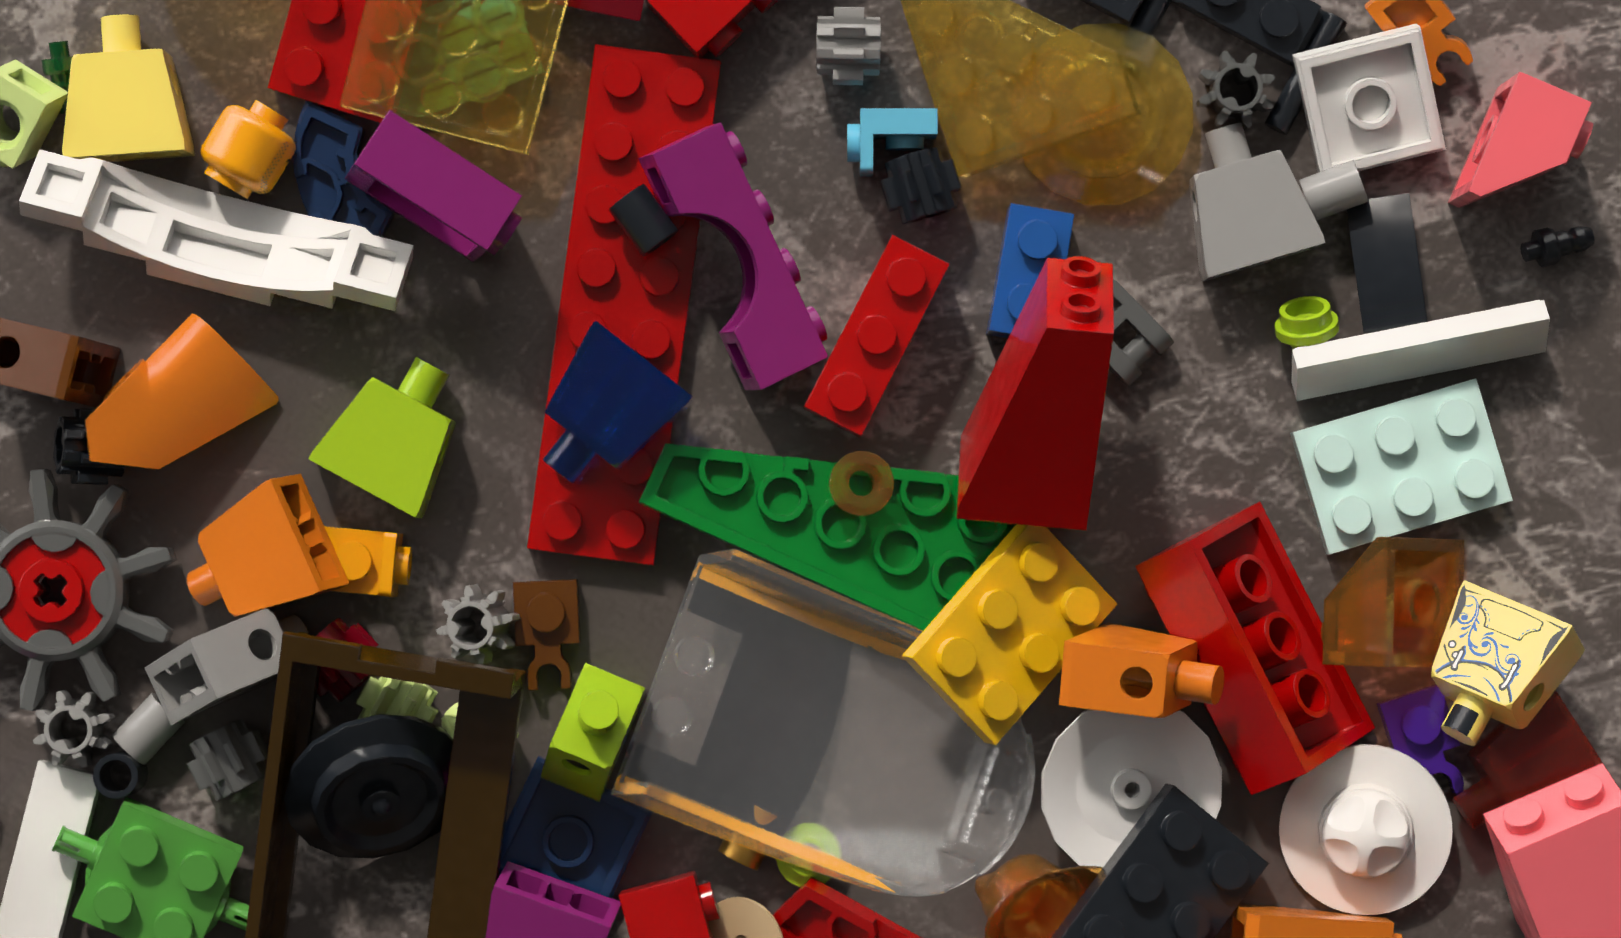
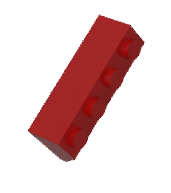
M1260 501L1185 538L1135 566L1145 585L1147 594L1153 601L1169 634L1195 640L1198 645V663L1223 667L1224 687L1221 698L1216 705L1204 703V706L1211 715L1232 757L1233 763L1240 772L1251 795L1307 774L1375 729Z

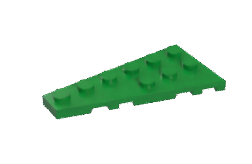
M665 443L638 502L645 507L921 632L924 631L1016 525L957 519L959 475L855 463L809 460L808 458L752 454L743 453L742 451Z

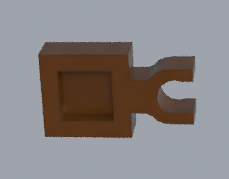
M578 579L513 582L514 613L520 614L521 618L515 622L516 646L535 645V658L528 668V690L539 689L538 672L545 664H553L561 671V689L572 688L571 668L568 661L562 655V644L581 643Z

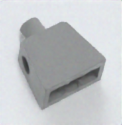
M1242 123L1228 125L1205 133L1215 169L1196 174L1189 180L1199 273L1202 282L1316 249L1326 243L1323 233L1280 150L1252 157Z
M265 608L193 637L144 667L171 726L278 676L282 635L285 631L308 633L302 620L296 615H290L277 621L274 612L269 608Z

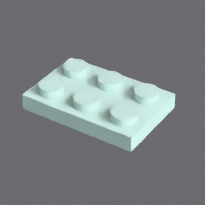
M1476 378L1290 433L1326 555L1513 501Z

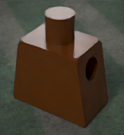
M0 318V384L98 407L103 402V397L112 387L121 348L59 331Z

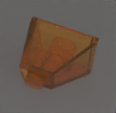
M1377 537L1324 599V621L1321 627L1323 664L1372 667H1432L1456 597L1464 581V540Z

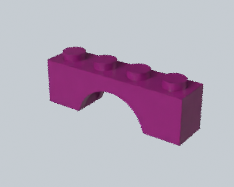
M720 122L704 127L638 158L659 204L669 217H691L712 225L729 240L737 253L742 269V293L733 316L721 329L719 335L744 389L762 390L827 358V352L822 342L827 340L825 326L819 314L812 306L805 307L795 285L801 281L798 267L786 248H778L769 228L770 225L774 224L772 210L764 195L758 189L752 191L742 169L747 166L746 154L737 136L732 131L726 133Z

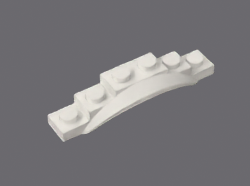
M40 149L19 200L20 215L83 231L84 245L146 261L147 275L267 306L271 305L274 294L331 309L336 297H341L396 311L413 259V245L373 235L365 227L312 217L221 195L92 157L79 160Z

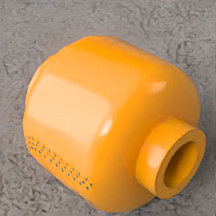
M255 100L250 110L239 105L227 106L201 146V157L208 164L204 173L246 199L249 198L252 191L258 194L269 193L274 188L296 150L294 140L282 131L288 119Z

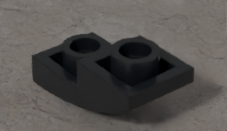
M1410 193L1368 199L1369 202L1347 209L1363 333H1374L1427 322Z

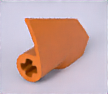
M192 313L146 361L142 359L135 364L103 397V402L84 420L89 461L159 470L276 405L279 401L278 396L209 324Z

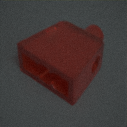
M1555 690L1527 727L1516 729L1500 722L1468 752L1469 760L1482 779L1452 799L1467 824L1473 830H1476L1486 823L1483 816L1484 813L1603 762Z

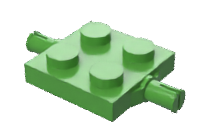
M126 796L113 825L100 836L99 841L68 829L64 825L62 826L52 851L87 864L85 888L72 917L122 938H204L216 926L218 920L246 931L249 905L229 897L231 877L242 855L244 846Z

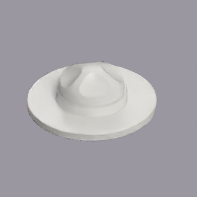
M1371 744L1350 745L1307 774L1297 777L1285 796L1279 823L1282 853L1296 881L1306 892L1321 903L1333 909L1356 915L1389 913L1411 904L1426 893L1436 882L1446 865L1450 854L1453 833L1452 818L1447 799L1440 785L1430 772L1419 762L1398 750Z

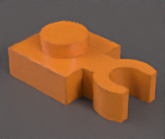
M1370 0L1365 4V9L1383 32L1416 23L1421 27L1431 80L1435 84L1441 86L1446 82L1443 72L1436 65V61L1442 53L1446 51L1457 53L1467 66L1473 62L1470 48L1466 42L1457 36L1446 35L1442 30L1455 20V15L1443 0Z

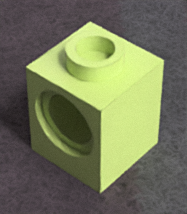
M16 59L0 66V167L9 166L12 169L37 156L68 97L66 90ZM4 105L13 109L20 120L19 133L10 129L3 118Z

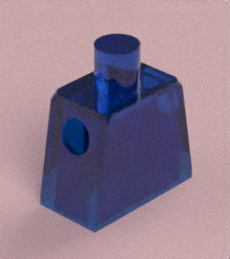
M595 320L545 410L547 415L566 430L543 458V461L572 483L575 482L596 454L619 470L686 410L694 401V398Z

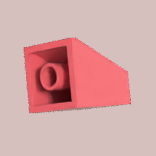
M1603 763L1483 814L1514 918L1526 938H1621V790Z

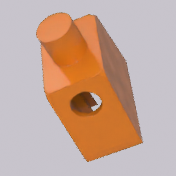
M301 473L272 478L263 482L200 531L198 543L207 563L187 574L188 589L199 604L207 606L223 598L228 611L234 617L333 591L350 584Z
M1106 623L1064 641L1059 705L1152 718H1165L1191 705L1192 701L1216 705L1223 692L1224 670L1222 666L1198 663V645L1193 639Z

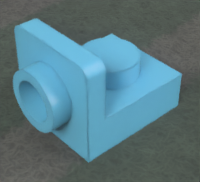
M860 108V124H847V162H860V177H872L873 139H886V150H923L924 139H936L938 108Z

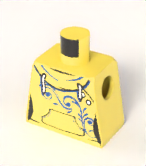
M1464 580L1456 597L1431 672V677L1441 693L1449 700L1454 701L1441 725V729L1452 738L1464 744L1475 746L1490 718L1516 729L1527 727L1585 651L1574 627L1571 624Z

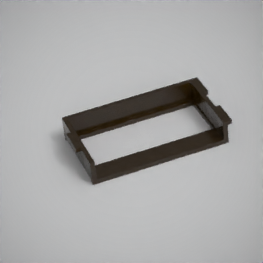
M285 631L282 635L245 938H286L299 834L289 823L283 791L290 767L311 743L320 666L460 690L427 938H486L491 894L499 875L526 671L365 646L358 643L312 636L304 632L294 633Z

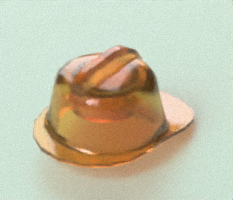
M1028 853L1008 860L995 872L978 877L974 885L975 892L981 901L982 910L988 919L985 926V938H1052V935L1103 867L1077 866L1061 869L1042 856Z

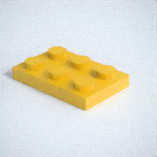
M1016 524L903 653L902 657L984 743L997 745L1062 669L1064 641L1098 627L1115 608L1117 602L1047 527Z

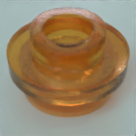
M856 451L845 455L835 464L829 478V489L834 502L843 511L852 515L866 516L881 510L888 503L894 489V478L889 465L880 456L867 451ZM864 472L870 476L873 485L868 495L858 496L851 491L849 480L853 473Z

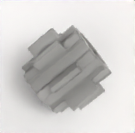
M834 7V16H818L817 75H833V85H863V76H879L881 57L880 17H864V7Z
M478 584L465 586L464 597L460 598L461 602L455 599L443 600L441 604L445 609L444 613L448 615L447 623L436 629V632L439 635H449L453 642L450 646L452 648L451 657L454 659L460 658L470 651V655H475L479 664L492 662V651H495L496 647L501 649L514 647L515 643L508 631L510 623H514L521 618L520 614H508L503 606L506 603L504 600L506 592L504 590L493 591L486 598V593L482 594ZM475 607L485 614L481 620V625L487 630V634L482 641L472 634L476 624L469 617Z
M67 690L56 692L57 703H55L56 709L54 711L42 708L37 709L35 715L41 719L40 722L45 723L44 734L38 735L33 739V742L39 745L48 743L54 749L51 753L53 755L52 765L54 766L61 765L71 755L82 768L92 765V747L96 746L107 749L113 745V742L107 738L108 735L103 734L104 723L110 722L115 718L114 713L100 714L95 709L97 704L95 703L96 693L93 691L87 692L77 702L75 698L72 699ZM68 712L73 720L84 719L87 724V736L81 745H79L75 737L64 738L62 734L61 723Z

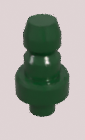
M68 41L49 43L51 59L41 60L44 75H50L51 82L68 92L71 60L73 57L69 53ZM67 99L65 100L59 114L66 113Z

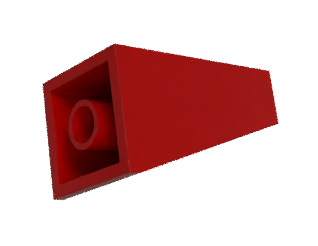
M1073 256L1067 259L1047 258L961 434L957 519L1087 530L1114 336L1112 263H1101L1084 256Z

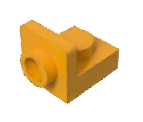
M325 526L350 583L343 588L333 591L397 597L398 586L409 585L412 569V547L402 546L403 533Z

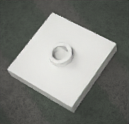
M1417 23L1292 54L1318 172L1353 159L1357 170L1362 171L1446 150L1421 27Z

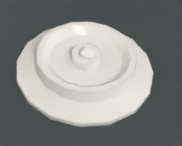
M1090 709L1081 713L1055 739L1042 770L1041 809L1054 841L1080 867L1099 874L1165 784L1175 785L1216 819L1221 808L1222 769L1209 737L1183 711L1179 710L1165 718H1152Z

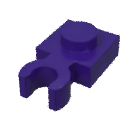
M1434 684L1376 703L1390 747L1419 762L1431 775L1443 773L1448 779L1452 793L1463 792L1464 781L1460 771L1453 764L1446 762L1443 751L1460 746V743L1441 729L1449 709L1445 697L1438 686Z

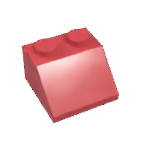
M1518 72L1496 89L1448 203L1458 208L1539 177L1562 164L1566 165L1570 157L1578 159L1593 129V123L1585 120L1592 102L1523 72Z

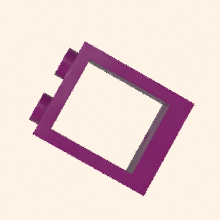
M391 110L387 112L344 178L472 262L477 260L486 251L494 256L499 249L502 250L522 219L520 215L513 211L522 195Z

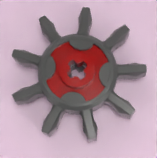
M32 470L30 472L29 494L34 510V523L28 524L13 533L9 532L0 523V648L7 644L13 650L27 656L26 673L20 686V709L28 711L41 709L49 693L50 673L54 662L77 659L81 663L91 689L103 702L110 701L120 696L121 691L117 675L106 661L101 647L110 640L118 629L128 631L145 642H170L174 632L172 628L157 617L140 614L128 607L130 597L129 580L144 573L160 572L175 562L177 557L174 548L148 547L135 555L122 558L106 536L112 524L123 513L130 494L129 490L121 485L113 484L98 498L93 512L84 524L63 521L58 511V487L51 470ZM48 578L66 579L68 584L62 590L64 597L67 599L65 603L47 602L45 597L51 591L49 584L46 582Z

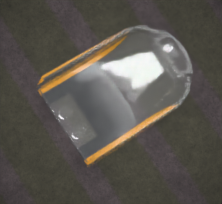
M730 549L702 554L698 557L611 795L712 836L816 873L878 893L894 896L924 897L947 893L950 889L964 884L975 876H982L1005 855L1019 834L1029 811L1035 782V755L1031 733H1025L1021 718L1016 721L997 745L984 743L902 657L903 653L923 630L739 550Z

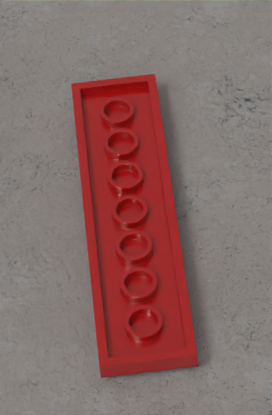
M595 44L527 549L647 565L655 564L661 513L638 502L665 443L671 444L701 220L682 216L669 217L679 231L658 249L642 257L608 210L622 197L642 184L647 186L657 200L638 158L714 124L722 65L720 60Z

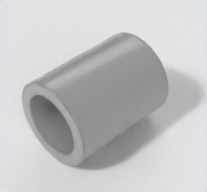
M1354 159L1299 180L1306 201L1316 221L1369 202Z
M152 692L112 734V737L132 758L145 765L185 721L183 720L171 726L157 694Z

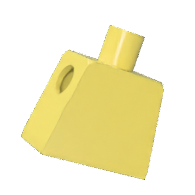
M122 14L101 17L103 52L73 55L71 60L62 154L79 160L92 157L107 162L195 156L194 144L171 55L163 49L141 50L140 19L138 15Z

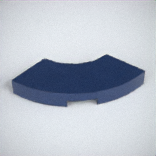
M306 100L295 131L294 142L296 150L293 155V166L301 199L308 216L365 227L371 234L384 238L395 214L373 197L344 179L359 157L365 129Z

